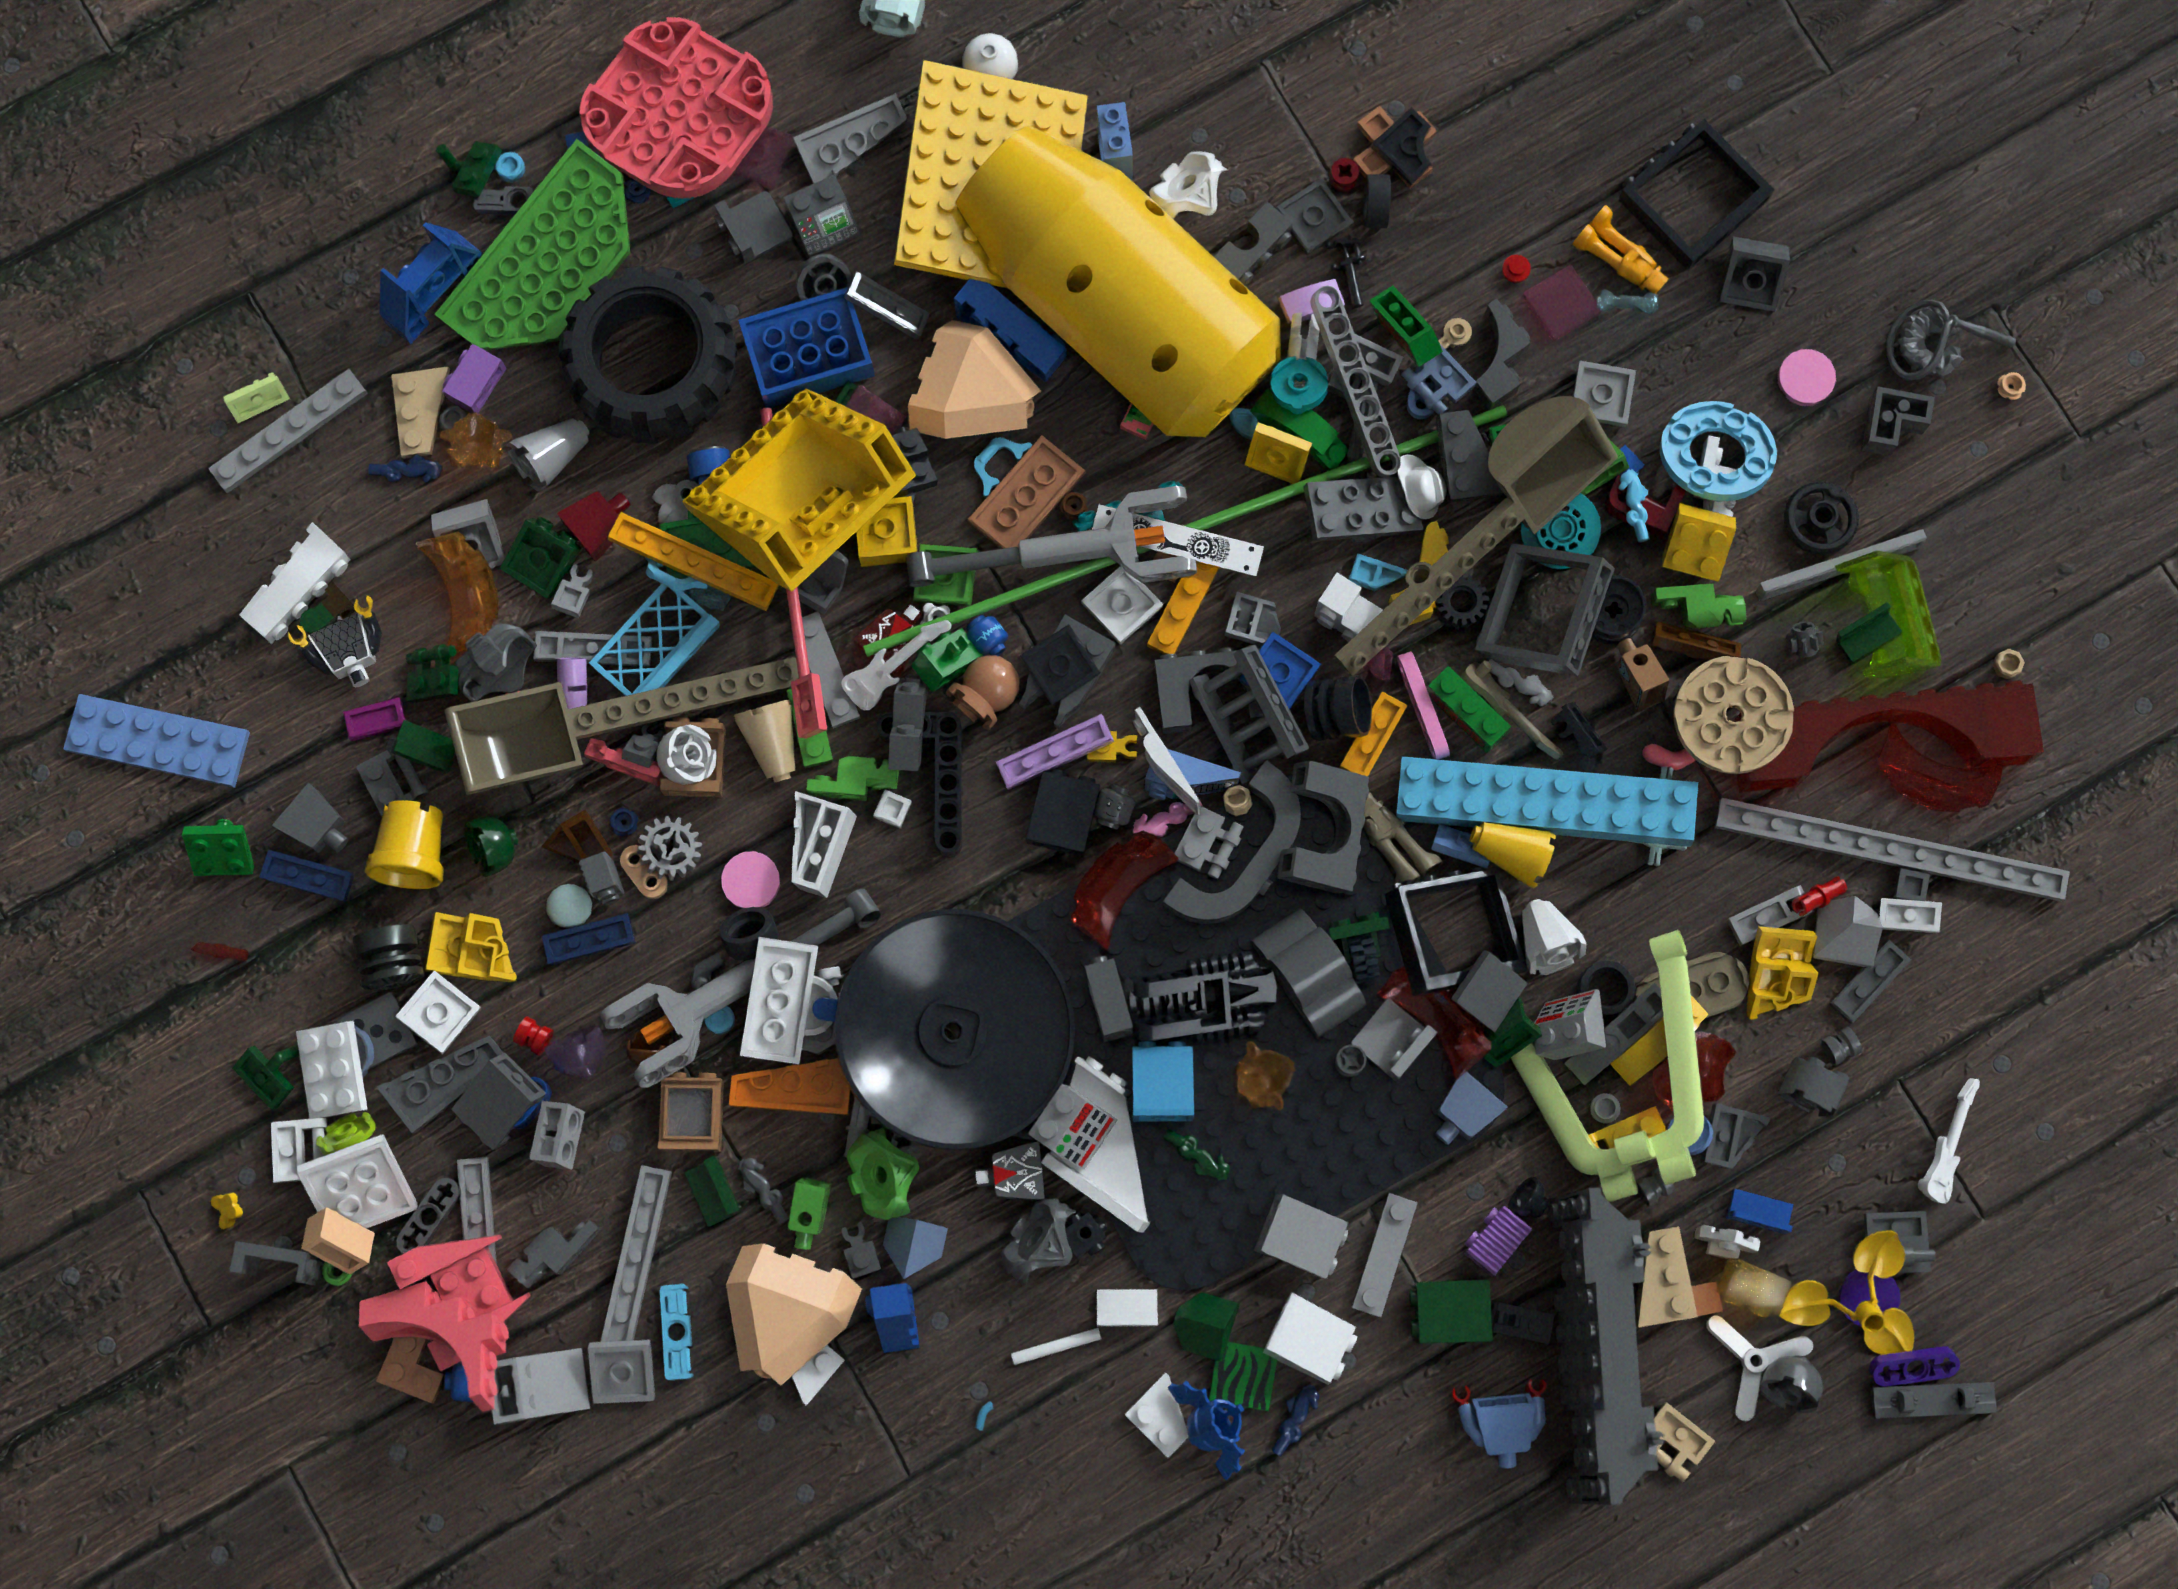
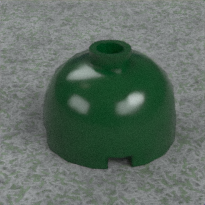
M488 816L465 823V827H470V831L465 832V838L471 857L475 864L480 861L484 868L479 871L484 877L494 875L506 869L512 863L515 856V845H518V838L513 828L508 829L504 822L495 817Z

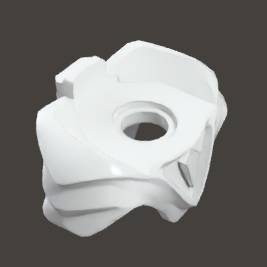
M1190 152L1179 166L1172 163L1160 174V178L1163 181L1151 188L1149 192L1150 198L1173 219L1182 211H1194L1203 215H1211L1217 209L1219 175L1228 169L1224 168L1222 163L1215 159V154Z

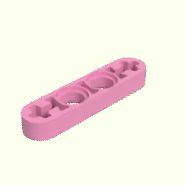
M1410 651L1398 655L1397 663L1433 759L1439 760L1450 756L1446 738L1413 653Z

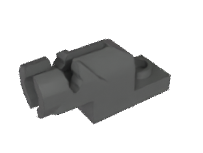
M590 1220L586 1224L581 1222L571 1232L570 1235L573 1238L569 1241L553 1227L544 1229L524 1249V1253L528 1255V1263L516 1258L507 1270L527 1288H530L536 1281L546 1275L549 1267L556 1274L561 1275L602 1230Z

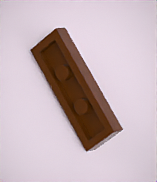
M1659 621L1656 622L1652 645L1658 646L1664 651H1677L1695 659L1712 660L1723 656L1741 658V643Z

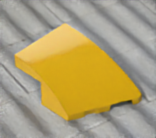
M438 912L433 914L424 971L431 973L436 971L438 974L500 982H515L517 977L511 966L508 947L502 937L503 931L499 919L469 913L465 918Z
M1758 926L1749 972L1747 1017L1754 1020L1758 1018L1757 1015L1773 1009L1780 1011L1792 1004H1800L1812 999L1818 977V972L1810 963L1817 940V935L1814 931Z

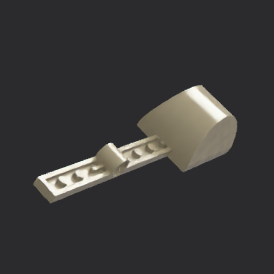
M1571 396L1550 398L1525 409L1501 430L1490 449L1488 467L1506 498L1432 566L1426 562H1419L1409 568L1406 573V582L1409 587L1335 654V657L1351 676L1363 668L1367 662L1385 648L1403 629L1407 628L1415 618L1429 608L1438 597L1470 570L1486 553L1492 550L1510 531L1514 530L1520 522L1535 535L1618 458L1616 451L1587 402Z
M796 657L572 709H568L562 684L558 682L449 707L444 710L463 779L465 793L469 795L583 768L577 744L578 739L672 717L690 718L699 715L706 709L787 691V689H791V682L799 679Z

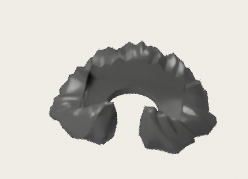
M1926 307L1919 311L1917 315H1910L1908 317L1909 321L1903 324V330L1900 332L1901 338L1898 341L1902 357L1907 360V365L1916 371L1924 369L1934 356V353L1930 352L1925 346L1926 336L1931 333L1941 335L1944 325L1943 314L1935 307ZM1955 327L1950 329L1948 338L1956 334L1957 329ZM1953 345L1947 347L1938 365L1928 375L1937 374L1939 377L1951 373L1954 368H1958L1961 362L1964 361L1960 353L1961 348Z

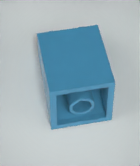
M1144 1041L1138 1042V1047L1132 1048L1133 1122L1193 1121V1047H1186V1042L1182 1041L1168 1042V1047H1156V1042Z

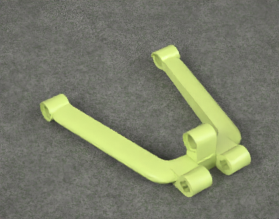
M1679 930L1649 939L1651 951L1659 969L1674 1110V1122L1668 1130L1651 1138H1648L1643 1130L1615 1139V1148L1600 1149L1592 1143L1545 1059L1542 1056L1536 1055L1535 1042L1511 1057L1569 1162L1582 1173L1599 1175L1601 1187L1608 1202L1638 1194L1631 1166L1648 1160L1657 1159L1659 1171L1665 1185L1696 1176L1688 1147L1694 1144L1701 1136L1704 1126V1113L1688 966L1685 958L1687 950Z

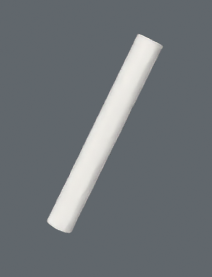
M1095 1328L1014 1352L1011 1355L1014 1365L1101 1340L1099 1329Z

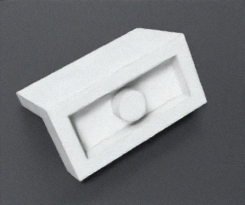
M1157 1289L1097 1290V1326H1158Z

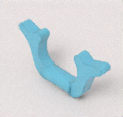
M994 438L976 457L974 469L983 483V496L985 498L989 496L991 489L999 484V479L993 478L986 473L984 469L986 463L1000 449L1009 450L1014 455L1016 461H1019L1022 458V454L1032 447V443L1017 444L1005 438Z
M645 557L648 561L647 576L672 590L684 591L691 588L707 589L708 587L707 584L689 576L686 579L675 578L658 568L664 565Z

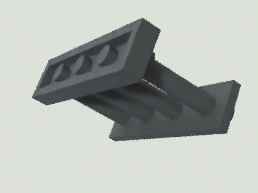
M1256 645L1243 648L1234 653L1236 665L1214 678L1209 679L1206 673L1189 680L1193 695L1200 701L1232 763V769L1241 772L1239 779L1242 784L1251 781L1258 772L1256 767L1263 764L1266 760L1268 761L1282 752L1288 759L1309 749ZM1243 674L1250 686V690L1223 705L1216 689ZM1256 700L1263 711V717L1236 731L1229 715ZM1270 726L1277 738V742L1250 757L1243 741Z

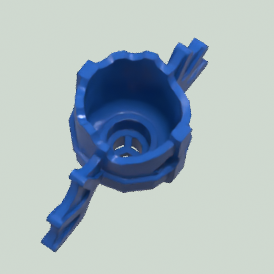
M1188 1381L1180 1385L1172 1383L1168 1389L1178 1404H1188L1195 1407L1187 1419L1188 1440L1198 1449L1207 1452L1222 1449L1221 1457L1216 1461V1466L1224 1479L1227 1480L1233 1472L1237 1473L1242 1468L1239 1465V1458L1245 1451L1239 1448L1236 1442L1240 1439L1238 1436L1242 1422L1240 1413L1244 1411V1408L1241 1404L1234 1405L1224 1399L1209 1401L1205 1388L1195 1389L1189 1385ZM1229 1416L1234 1417L1232 1425L1230 1424V1421L1228 1419Z

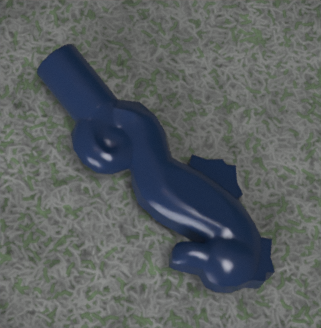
M417 454L409 460L410 464H405L400 460H391L387 465L369 464V475L386 476L390 482H397L401 479L402 474L409 478H416L426 474L423 477V481L427 483L431 479L436 480L440 476L443 466L437 461L425 460Z
M1311 1384L1304 1386L1296 1398L1293 1397L1287 1400L1288 1411L1292 1415L1281 1423L1279 1427L1280 1437L1271 1449L1278 1456L1281 1457L1290 1443H1295L1301 1438L1302 1432L1298 1425L1306 1420L1309 1403L1312 1409H1318L1317 1401L1320 1399V1396L1315 1386Z

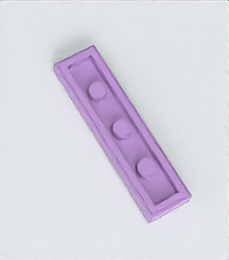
M1100 714L997 761L996 764L1006 788L1009 790L1042 775L1043 771L1049 772L1051 769H1056L1114 742V739L1104 716Z

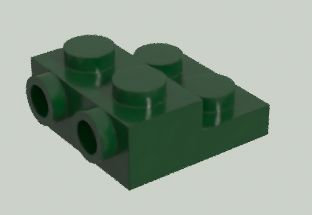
M538 516L537 519L525 520L500 569L545 598H551L564 573L570 571L582 547L576 544V537L564 531L559 534L552 529L554 525L552 522Z

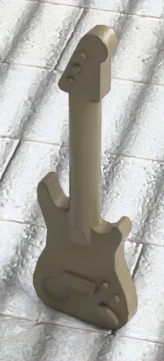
M1485 660L1481 664L1477 662L1472 663L1461 674L1462 679L1473 690L1482 695L1500 716L1506 714L1536 743L1539 749L1556 760L1563 756V751L1543 735L1508 700L1511 697L1510 694L1503 690L1489 672L1493 667L1488 661Z

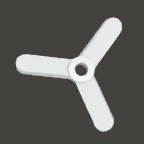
M1712 1316L1706 1324L1708 1331L1742 1362L1744 1369L1736 1406V1415L1742 1421H1749L1755 1415L1763 1371L1779 1358L1793 1357L1795 1355L1805 1356L1813 1350V1343L1806 1336H1800L1758 1349L1754 1348L1720 1316ZM1753 1355L1759 1358V1365L1756 1367L1750 1362Z

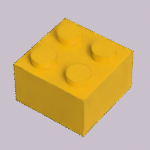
M1679 503L1663 552L1662 567L1719 582L1736 532V518Z

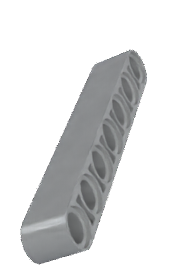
M1322 286L1312 295L1310 300L1313 314L1371 469L1379 477L1391 476L1400 469L1401 457L1340 294L1332 286ZM1324 293L1330 296L1332 300L1331 307L1326 308L1320 305L1318 300L1320 294ZM1330 321H1337L1341 324L1342 332L1340 335L1330 332ZM1340 348H1347L1351 351L1352 360L1350 362H1344L1340 359ZM1351 375H1357L1361 378L1362 387L1360 389H1354L1349 384ZM1361 402H1368L1371 405V416L1367 417L1361 414L1359 410ZM1371 429H1378L1382 433L1383 438L1380 444L1371 441L1369 436ZM1382 456H1388L1392 460L1393 465L1390 471L1381 468L1380 458Z

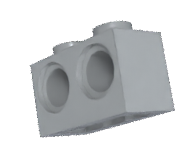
M542 1101L529 1159L545 1167L572 1170L585 1112L567 1103Z

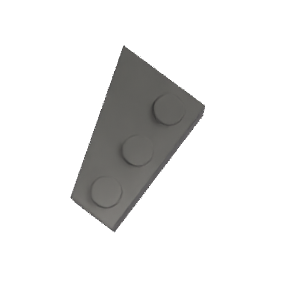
M1469 410L1440 413L1436 417L1442 473L1447 487L1446 503L1504 496L1490 473L1488 467L1489 452Z

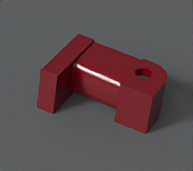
M1618 475L1606 498L1605 509L1613 518L1629 524L1626 520V514L1632 509L1626 503L1627 487L1623 491L1618 489L1621 483V476ZM1675 485L1666 504L1649 496H1646L1643 502L1641 501L1642 506L1648 513L1645 525L1649 534L1660 540L1663 539L1686 490Z

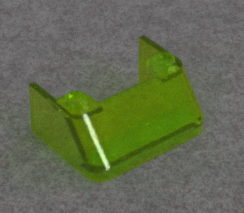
M1876 550L1835 565L1836 571L1850 574L1848 579L1850 588L1860 596L1866 597L1869 612L1888 602L1891 605L1890 615L1902 630L1901 636L1873 652L1872 659L1870 660L1871 668L1863 671L1864 677L1885 679L1929 670L1941 665V654L1919 571L1911 557Z

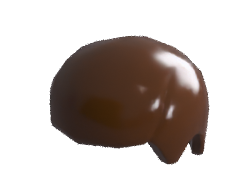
M638 1031L634 1034L632 1043L630 1039L627 1042V1056L630 1061L639 1066L642 1061L673 1044V1037L668 1033L649 1045L641 1031Z

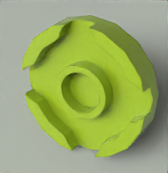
M363 1112L362 1117L358 1118L355 1113L346 1115L327 1126L325 1130L328 1134L323 1138L319 1135L316 1139V1145L321 1154L326 1156L366 1141L375 1131L376 1124L368 1112Z

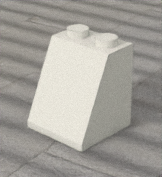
M1291 1293L1284 1304L1263 1353L1321 1382L1330 1384L1332 1379L1338 1381L1345 1364L1340 1361L1344 1352L1350 1353L1356 1342L1357 1336L1353 1335L1356 1327L1300 1296Z

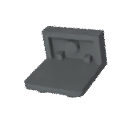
M763 191L729 209L725 200L714 205L717 212L714 220L721 232L726 230L730 237L727 242L735 256L740 254L745 264L792 239L791 229L767 191Z
M836 550L798 586L799 601L825 615L842 592L848 559ZM779 585L778 589L787 594L786 589Z

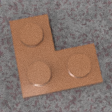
M394 1337L376 1382L434 1404L445 1374L418 1364L428 1339Z

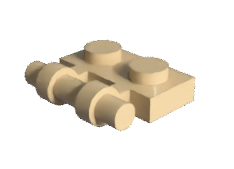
M1665 1402L1654 1416L1656 1432H1662L1665 1437H1660V1439H1665V1442L1678 1452L1671 1458L1660 1449L1661 1445H1657V1462L1665 1468L1664 1471L1671 1477L1675 1475L1684 1482L1690 1475V1472L1681 1465L1686 1459L1694 1465H1698L1715 1440Z

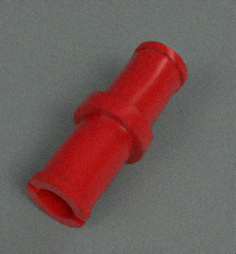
M1836 876L1823 885L1816 884L1810 888L1808 893L1792 901L1794 911L1799 913L1800 916H1804L1817 907L1823 908L1829 905L1832 899L1847 892L1846 882L1843 879L1840 880L1839 876Z

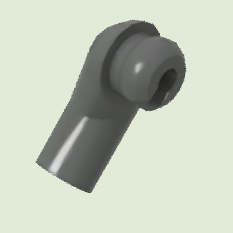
M718 952L695 965L691 980V986L694 991L710 982L712 972L725 965Z

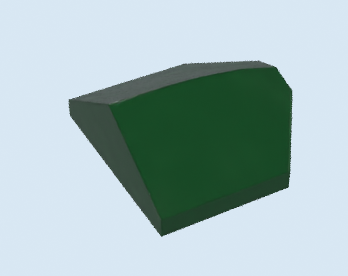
M1200 1292L1179 1306L1175 1315L1174 1327L1182 1349L1222 1362L1240 1304Z

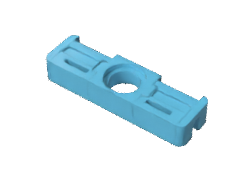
M685 1284L664 1285L660 1288L664 1371L667 1380L690 1379L694 1376L693 1373L689 1374L691 1365L690 1349L688 1347L692 1346L690 1316H686L687 1299L686 1291H684V1289L689 1288ZM675 1323H680L685 1328V1335L679 1341L672 1340L668 1334L670 1326Z

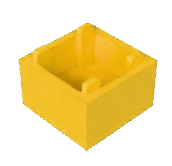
M911 496L892 498L856 531L861 567L904 563L908 554L918 552L914 507Z

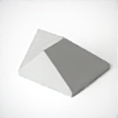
M1856 896L1831 900L1829 905L1823 908L1817 907L1815 927L1817 940L1813 958L1872 968L1883 929L1877 912Z

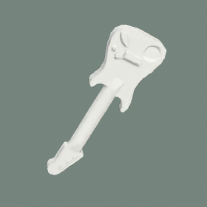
M944 620L921 627V632L886 662L883 660V657L887 650L885 648L880 650L867 667L846 675L841 682L842 688L860 709H872L879 702L884 690L899 682L900 678H893L890 676V673L928 641L931 642L942 632L949 631L951 623Z
M1969 1078L1958 1094V1103L1947 1137L1939 1136L1932 1165L1924 1179L1921 1178L1918 1182V1189L1922 1190L1924 1195L1932 1201L1945 1204L1951 1197L1953 1175L1960 1162V1157L1954 1156L1969 1106L1972 1105L1976 1090L1980 1086L1978 1079Z

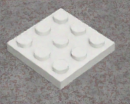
M383 1134L297 1166V1174L317 1212L327 1207L337 1211L340 1215L351 1221L361 1224L364 1228H369L418 1208L417 1201Z

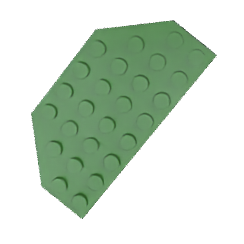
M576 139L434 315L469 343L485 351L560 341V334L566 331L568 327L565 318L575 301L580 299L584 302L590 296L588 287L605 276L610 279L631 253L623 175L621 172Z

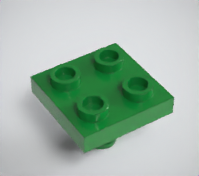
M219 819L215 822L214 826H184L182 837L194 876L253 874L255 865L243 825H233L230 820Z

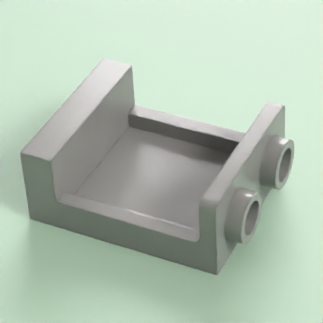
M1276 1194L1254 1251L1272 1256L1312 1273L1318 1278L1326 1279L1328 1274L1331 1275L1337 1265L1335 1255L1339 1246L1342 1247L1347 1239L1348 1230H1346L1348 1222L1283 1194Z

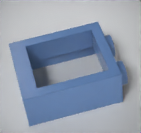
M1125 102L1098 105L1097 138L1101 161L1121 170L1132 180L1133 153Z

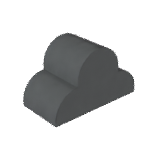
M1298 908L1250 941L1266 966L1272 968L1275 979L1317 1039L1366 1007L1365 998L1352 978L1351 969L1342 953L1329 935L1321 927H1317L1301 908Z

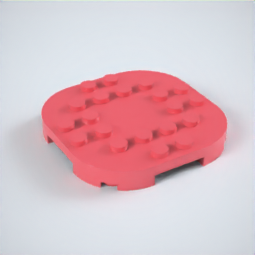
M666 17L667 21L651 24L650 20L633 29L622 40L624 47L596 84L590 83L586 88L580 104L582 129L592 151L614 168L649 189L672 198L698 197L715 190L731 176L767 127L773 109L770 83L766 71L754 56L747 51L743 55L701 30L700 24L677 17Z

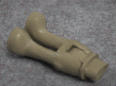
M1369 793L1365 803V823L1363 828L1369 837L1368 842L1372 846H1376L1393 867L1396 873L1394 884L1402 883L1406 880H1411V883L1415 884L1419 881L1420 875L1424 878L1437 870L1443 863L1440 857L1423 850L1409 835L1403 826L1404 822L1383 806L1382 800L1377 802L1374 796ZM1393 838H1395L1398 841V843L1404 848V850L1413 860L1417 871L1405 860V858L1393 845V843L1391 842Z

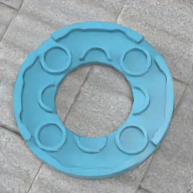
M1719 401L1699 402L1679 410L1671 417L1660 441V457L1666 472L1681 488L1693 495L1717 502L1733 501L1756 493L1769 480L1777 458V448L1773 435L1761 419L1751 412L1746 414L1733 408L1734 404ZM1718 431L1729 434L1738 440L1744 448L1745 462L1740 468L1729 474H1723L1722 472L1718 474L1713 473L1707 467L1698 466L1696 460H1693L1689 448L1691 442L1696 436L1705 432Z

